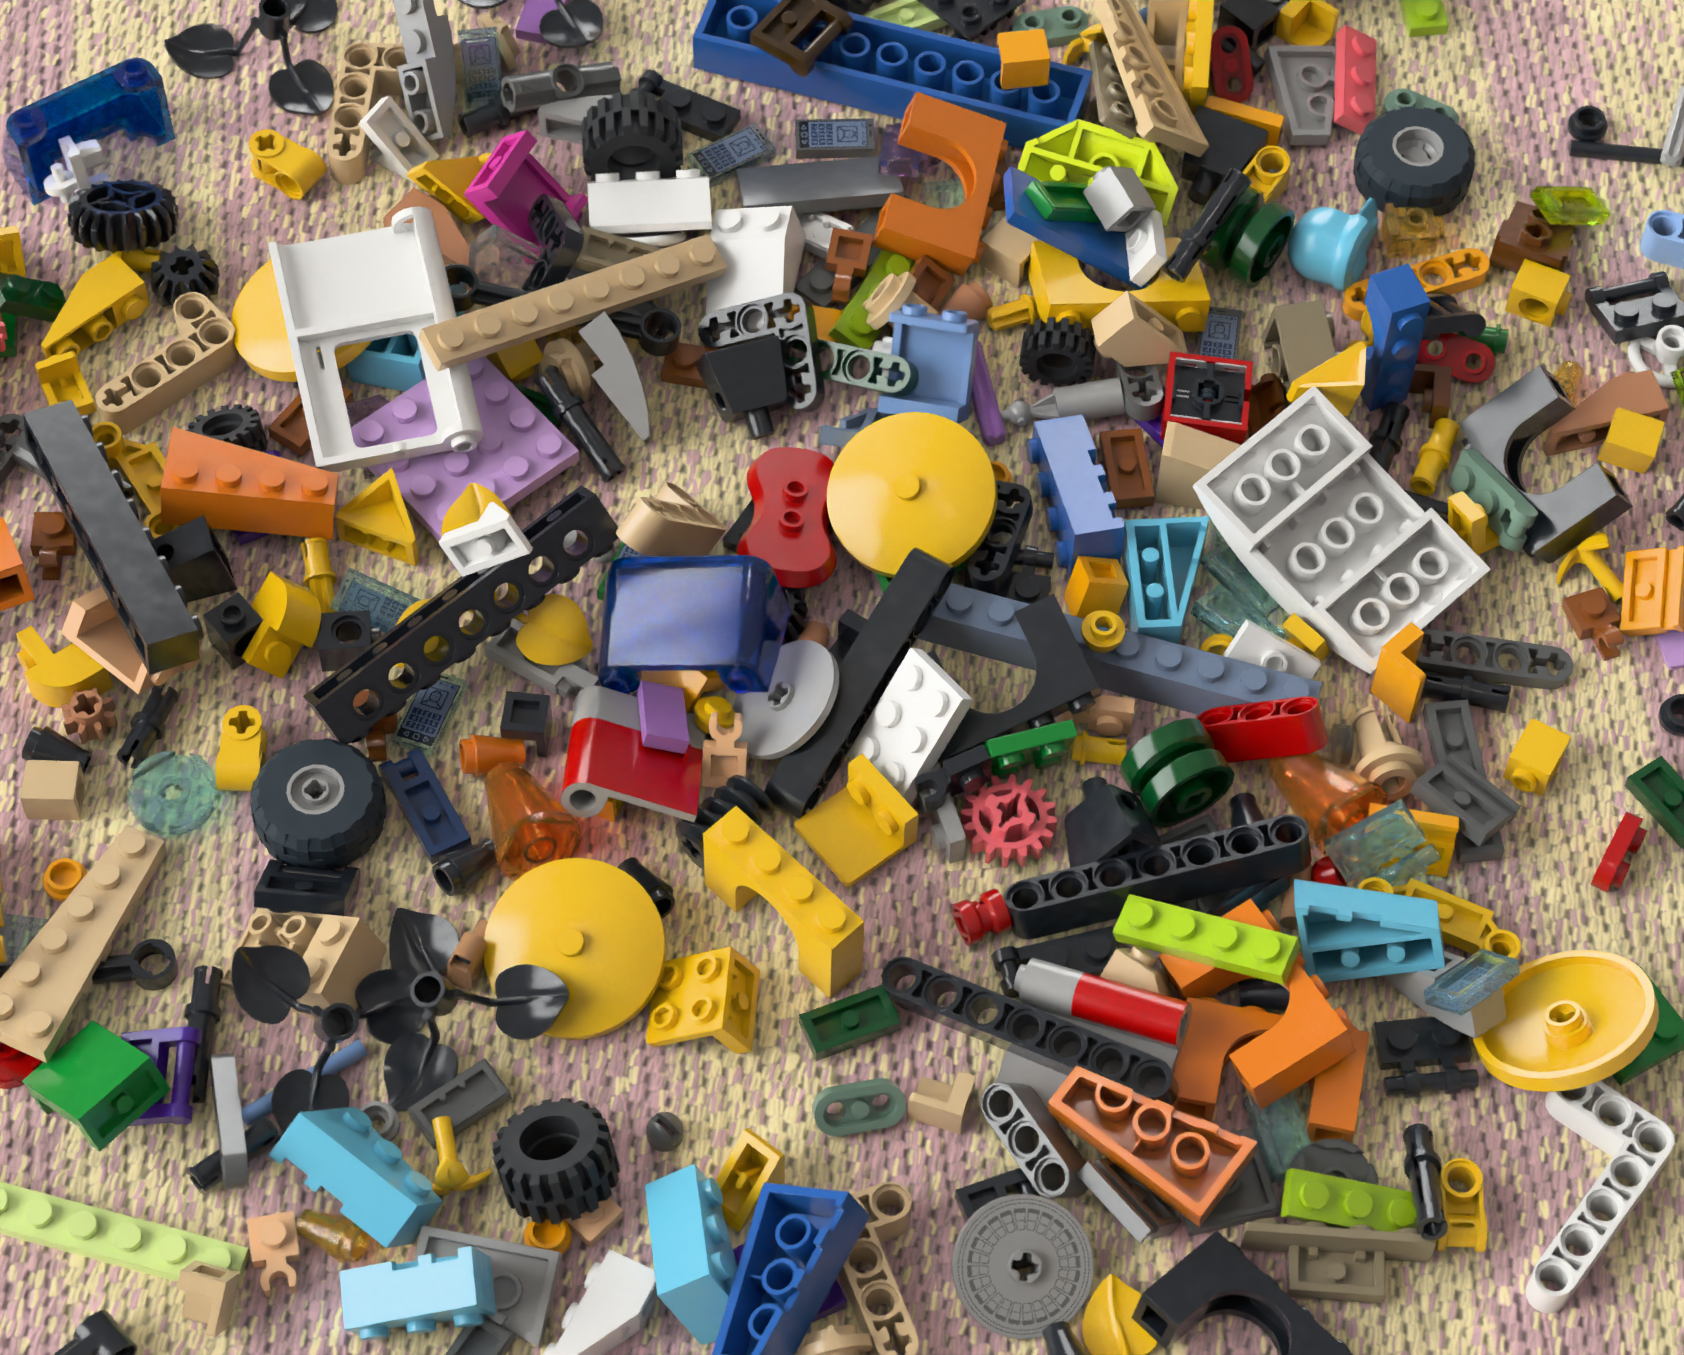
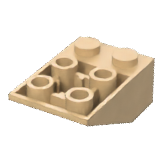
M257 908L236 947L237 949L239 947L276 945L293 950L304 959L310 974L309 989L297 1001L311 1006L318 1005L322 1009L334 1003H345L350 1005L355 1011L359 1005L355 997L356 987L363 978L377 970L387 951V947L359 917L297 911L275 913L265 908ZM234 952L223 971V978L221 980V985L233 989L231 965ZM292 1007L290 1008V1011L301 1014L303 1016L315 1020V1017L313 1015L298 1012L294 1010Z

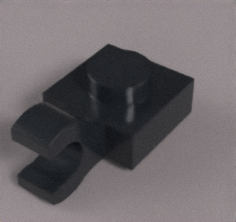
M981 744L943 761V769L918 776L915 779L917 793L929 788L937 791L935 794L925 798L926 809L933 811L942 807L946 802L948 793H950L951 797H954L963 792H975L983 787L986 782L991 780V757L984 745Z

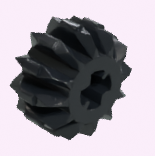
M192 243L186 250H181L175 244L172 253L160 251L159 261L151 263V289L155 296H158V300L163 307L169 305L173 307L178 297L189 292L201 293L209 300H211L210 295L218 294L219 268L215 264V260L211 259L207 249L197 252Z

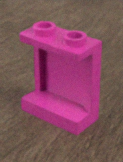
M524 130L502 138L464 195L526 260L531 261L538 259L543 251L542 246L528 224L529 213L537 197L545 193L564 202L576 223L579 222L583 215L581 210L587 203L588 197L584 193L571 196L531 155L530 151L537 140L528 130Z

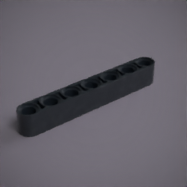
M917 547L909 552L838 667V692L826 720L807 742L795 751L783 756L770 777L764 792L774 806L798 819L807 814L808 808L812 810L895 675V668L901 665L908 651L914 646L947 592L955 574L954 566Z
M1292 814L1281 815L1020 880L1009 886L1004 894L1005 904L1011 918V930L1019 938L1026 940L1036 939L1119 918L1129 894L1173 905L1297 874L1304 871L1312 861L1308 824L1299 816Z
M896 957L890 960L883 968L881 975L882 984L895 1004L901 1008L1067 1076L1076 1066H1079L1131 1088L1133 1092L1155 1101L1160 1100L1173 1105L1177 1099L1179 1092L1178 1083L1168 1064L1160 1058L910 957ZM908 975L916 976L915 982L907 990H896L897 983L901 978ZM946 992L957 993L956 999L949 1006H937V1001L942 994ZM989 1008L998 1010L997 1016L990 1023L981 1024L977 1022L978 1016L982 1011ZM1029 1025L1039 1026L1038 1034L1033 1039L1027 1041L1018 1039L1019 1033L1024 1027ZM1078 1042L1081 1044L1080 1051L1075 1056L1070 1058L1060 1056L1061 1049L1067 1043ZM1111 1059L1124 1061L1123 1067L1116 1074L1105 1075L1101 1073L1102 1067L1107 1061ZM1162 1076L1166 1078L1165 1085L1161 1090L1153 1093L1143 1090L1146 1081L1151 1077Z

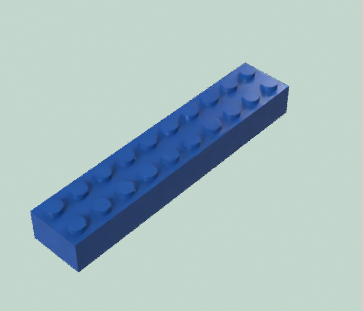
M708 0L693 35V66L695 69L898 119H903L905 110L916 92H920L1007 123L1003 139L1008 140L1009 146L1024 149L1026 142L1034 138H1039L1077 119L1083 120L1090 102L1093 74L1090 70L1050 61L1048 85L1002 89L1000 83L1002 62L999 48L850 12L847 13L852 17L854 26L847 34L839 35L815 61V68L806 77H801L787 63L750 44V33L781 0ZM821 20L796 47L804 51L828 23Z

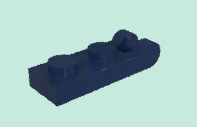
M418 747L407 752V758L395 763L389 760L378 765L385 784L391 790L430 863L434 864L438 862L441 855L472 845L465 826L425 755ZM414 773L417 776L405 782L402 779Z

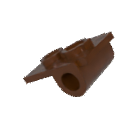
M1516 201L1508 221L1503 220L1498 231L1489 260L1490 265L1518 273L1524 259H1528L1564 272L1574 241L1570 239L1577 223L1550 222V220L1555 221L1559 219L1554 211L1543 208L1542 211L1540 207Z

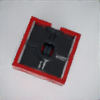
M1170 351L1166 370L1160 439H1165L1167 422L1170 421L1242 445L1245 442L1248 430L1250 406L1248 400L1251 391L1253 361Z

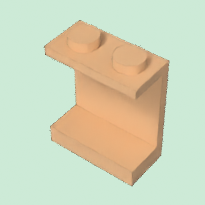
M102 586L72 601L61 634L137 694L144 692L154 685H163L171 676L182 670H190L199 661L195 660L149 675ZM203 639L199 640V657H201L202 654L200 647Z

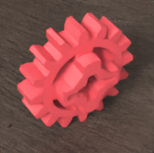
M1010 774L1008 783H1001L1000 779L995 775L992 776L991 787L988 788L984 785L976 791V796L967 794L965 797V809L961 810V824L964 825L963 830L966 840H972L971 852L973 854L982 850L986 852L985 863L989 864L995 857L1001 858L1003 868L1008 867L1010 859H1016L1019 865L1023 867L1026 866L1027 855L1030 854L1039 860L1042 857V846L1049 848L1052 846L1053 833L1056 832L1058 819L1054 817L1056 805L1054 802H1045L1047 795L1045 788L1039 789L1036 792L1032 790V779L1028 778L1023 785L1016 784L1015 774ZM983 827L989 829L990 835L986 833Z

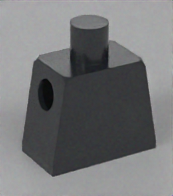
M1198 105L1194 117L1209 147L1200 157L1184 152L1182 178L1192 182L1187 193L1188 198L1199 205H1206L1230 168L1243 172L1257 152L1267 147L1268 131Z
M772 336L704 353L695 364L721 419L725 423L745 419L751 440L774 434L775 430L769 412L780 409L787 402V389L779 336Z
M204 515L154 539L157 556L164 555L171 572V581L174 586L179 584L182 587L187 603L237 590L228 556Z
M1102 777L1090 778L1082 784L1081 789L1085 800L1070 811L1064 820L1070 868L1162 845L1140 799L1131 792L1108 784L1107 780Z

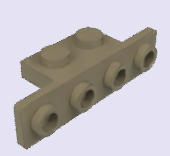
M1093 40L1089 45L1096 95L1089 103L1091 122L1113 129L1125 137L1133 139L1137 134L1134 111L1109 43L1104 45L1097 40Z
M1261 1218L1244 1224L1240 1248L1244 1250L1287 1252V1295L1289 1297L1382 1303L1385 1297L1384 1259L1429 1262L1436 1246V1240L1423 1239L1421 1237L1422 1233L1418 1234L1417 1229L1403 1228L1395 1232L1376 1231L1368 1225H1354L1345 1229L1331 1228L1324 1223L1315 1221L1305 1222L1301 1225L1281 1224L1275 1219Z

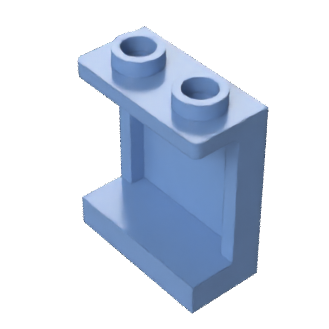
M903 304L902 309L889 313V322L894 323L891 355L913 362L919 372V382L916 388L905 396H895L886 393L879 395L878 412L894 415L908 412L930 413L948 418L960 424L969 419L980 321L967 319L968 313L964 311L943 310L942 315L927 313L928 307L925 305ZM889 371L888 378L894 381H903L905 373Z

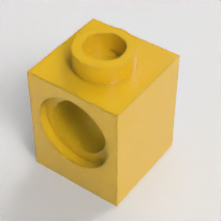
M1524 259L1511 286L1505 311L1551 328L1556 315L1564 317L1573 294L1566 290L1571 275Z
M1531 717L1509 756L1503 778L1509 780L1520 791L1534 792L1543 797L1565 757L1571 736Z

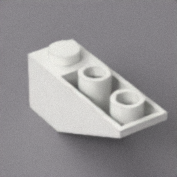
M609 1249L603 1262L599 1263L596 1261L589 1270L584 1283V1288L587 1291L580 1303L573 1302L568 1308L562 1322V1328L565 1330L557 1345L551 1342L543 1355H605L640 1331L658 1298L655 1270Z

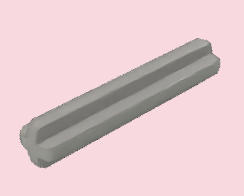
M1684 85L1679 89L1660 161L1664 166L1670 165L1673 169L1681 165L1684 156Z

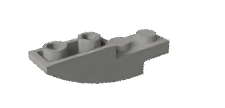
M392 0L407 64L397 66L409 120L427 141L449 137L455 104L456 75L453 40L448 14L437 16L433 0Z

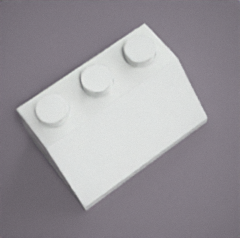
M700 169L676 170V178H660V171L636 172V179L620 180L619 173L595 174L596 181L587 183L589 228L610 234L712 229L709 177L700 176Z

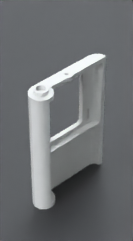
M410 207L397 212L392 217V227L291 245H280L276 241L268 243L316 468L330 472H340L451 450L463 453L475 449L478 445L477 443L484 437L467 362L437 372L419 339L422 328L456 317L433 214L426 207ZM409 219H413V222H414V223H404V222L407 221V220H409ZM412 334L418 342L437 431L428 436L365 448L357 447L353 440L334 352L338 347Z

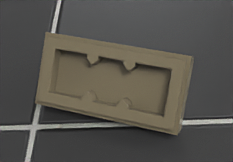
M582 226L581 231L584 235V243L573 268L594 272L661 250V248Z

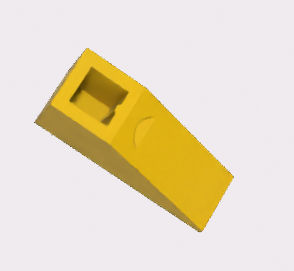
M112 254L81 275L41 344L45 360L53 355H61L70 351H74L76 356H78L81 351L93 343L101 342L108 338L114 329L126 321L134 320L141 316L144 310L150 306L145 282L117 254Z

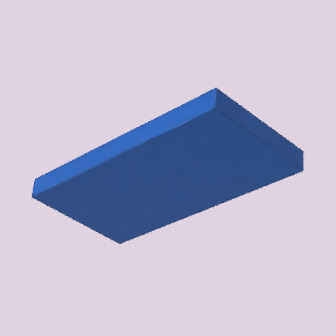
M1013 166L1009 167L1003 175L1006 222L1138 290L1148 286L1151 279L1142 287L1130 281L1125 238L1127 232L1106 231L1101 221L1096 223L1045 220L1024 192L1032 181L1040 180Z

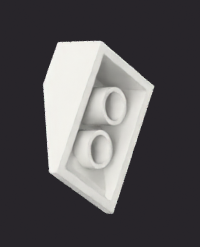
M793 206L717 209L710 237L728 268L723 276L707 281L706 314L783 293H793L806 237ZM761 311L752 313L747 322L749 331L755 333L764 324V316ZM774 312L776 318H778V317H786V318H788V313L778 314V313ZM718 323L719 327L716 331H713L712 335H720L722 331L730 329L738 331L736 326L727 327Z

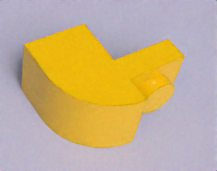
M270 571L251 604V607L259 614L263 621L241 658L248 664L283 679L301 646L304 644L310 648L312 647L320 627L321 607L318 599L305 587Z
M32 625L16 634L21 647L17 657L25 669L24 675L30 693L41 703L61 708L63 704H70L74 691H91L95 687L98 689L99 695H102L113 688L109 671L74 643L53 654Z

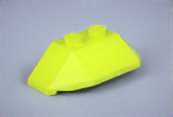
M1080 119L1026 142L1017 168L1040 181L1081 183L1088 186L1094 181V175L1105 167L1133 168L1156 205L1155 210L1162 214L1163 227L1166 228L1179 192V187L1155 142L1150 143L1137 136L1129 139L1113 129Z

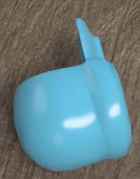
M1370 197L1360 212L1355 215H1350L1331 207H1317L1305 213L1294 226L1287 243L1288 258L1293 268L1307 280L1331 285L1337 291L1345 292L1353 283L1358 282L1367 263L1366 251L1377 232L1378 218L1375 200Z

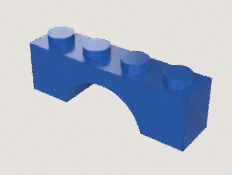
M1409 263L1372 274L1369 278L1365 304L1372 322L1374 345L1366 347L1365 382L1360 392V396L1369 412L1384 408L1385 404L1391 401L1403 403L1408 397L1431 302Z

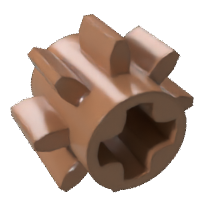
M95 687L91 691H74L70 704H63L61 706L65 718L63 725L66 734L72 735L77 732L82 744H85L88 740L98 738L104 741L108 728L117 727L118 725L113 713L116 710L113 698L110 696L102 699L98 689Z

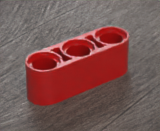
M1311 696L1215 707L1202 712L1196 718L1200 720L1215 742L1214 750H1219L1228 763L1313 753L1325 747L1329 742L1319 702L1315 697Z

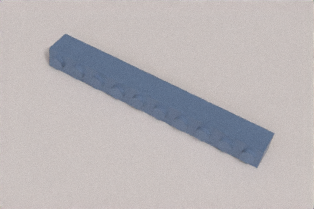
M951 583L918 637L920 640L1036 671L1035 656L1014 613L1031 604ZM1063 613L1094 679L1101 689L1197 715L1215 707L1302 696H1311L1318 700L1322 682L1125 630L1123 641L1114 650L1106 653L1093 651L1087 646L1081 635V626L1084 619ZM1097 627L1100 631L1110 630L1105 627Z

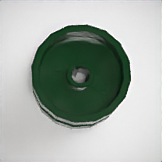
M1249 186L1211 241L1212 248L1207 255L1201 256L1200 261L1216 271H1223L1229 268L1232 280L1246 288H1254L1272 269L1282 254L1294 226V210L1278 201H1270L1265 204L1263 193Z
M1185 718L1157 728L1135 744L1120 764L1119 773L1133 794L1140 796V801L1155 827L1167 828L1175 826L1205 812L1218 802L1233 784L1234 771L1219 750H1214L1215 742L1199 719Z

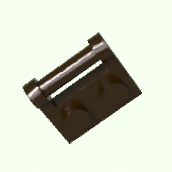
M781 0L750 33V44L787 63L797 75L806 77L815 68V61L839 35L847 34L854 26V22L846 11L826 0ZM821 20L828 23L804 51L796 47Z

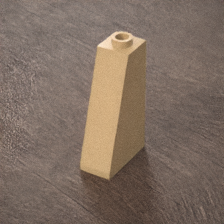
M1168 421L1155 502L1205 510L1193 488L1194 484L1241 445L1176 422Z

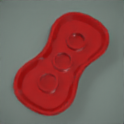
M777 447L764 452L750 465L747 471V485L754 502V516L750 526L738 543L737 557L743 570L751 577L775 586L808 588L825 582L834 572L836 552L828 533L829 514L827 508L828 481L834 463L827 456L808 449Z

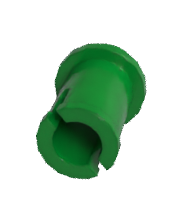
M1497 324L1496 328L1486 326L1484 332L1475 338L1468 337L1461 331L1457 334L1487 345L1496 357L1497 353L1505 354L1509 329H1502L1501 324Z

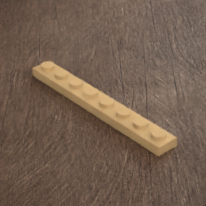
M706 234L422 328L419 339L437 372L593 320L604 311L607 314H611L723 276L728 267L710 235Z

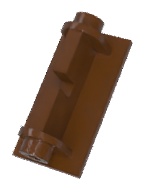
M1266 373L1261 376V381L1256 385L1251 384L1248 400L1250 402L1248 418L1249 438L1285 410L1280 408L1286 404L1281 379L1277 378L1274 373Z

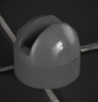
M659 1112L654 1115L646 1127L648 1143L652 1148L661 1152L676 1149L682 1143L684 1137L683 1124L677 1115L670 1112ZM663 1122L675 1134L671 1137L659 1123Z

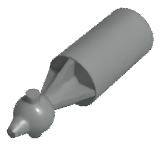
M1116 377L1053 388V393L1032 405H1028L1024 401L1015 400L1008 409L1001 412V417L1004 421H1010L1014 425L1024 427L1031 417L1048 420L1083 414L1085 421L1125 414L1120 379Z

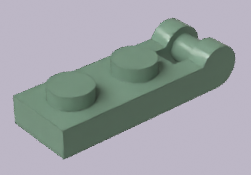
M1463 449L1447 484L1456 493L1463 491L1475 504L1478 503L1484 508L1488 516V526L1499 536L1498 542L1500 545L1511 551H1521L1527 539L1525 531L1527 527L1533 526L1538 516V511L1476 449Z

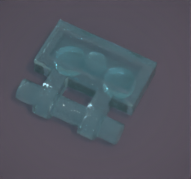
M1402 799L1323 841L1324 850L1347 883L1364 875L1365 878H1382L1390 885H1393L1410 875L1416 878L1427 872V866L1441 859L1433 844L1419 851L1414 848L1426 841L1425 834ZM1397 856L1401 859L1383 870L1378 867ZM1361 882L1355 884L1353 887L1358 889V886Z

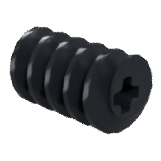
M740 775L731 776L728 778L726 786H720L715 790L714 797H707L703 800L701 808L697 810V817L694 822L682 819L677 823L676 835L685 853L698 867L704 869L703 833L735 806L758 826L763 822L758 810L767 816L773 815L775 811L773 803L753 781Z

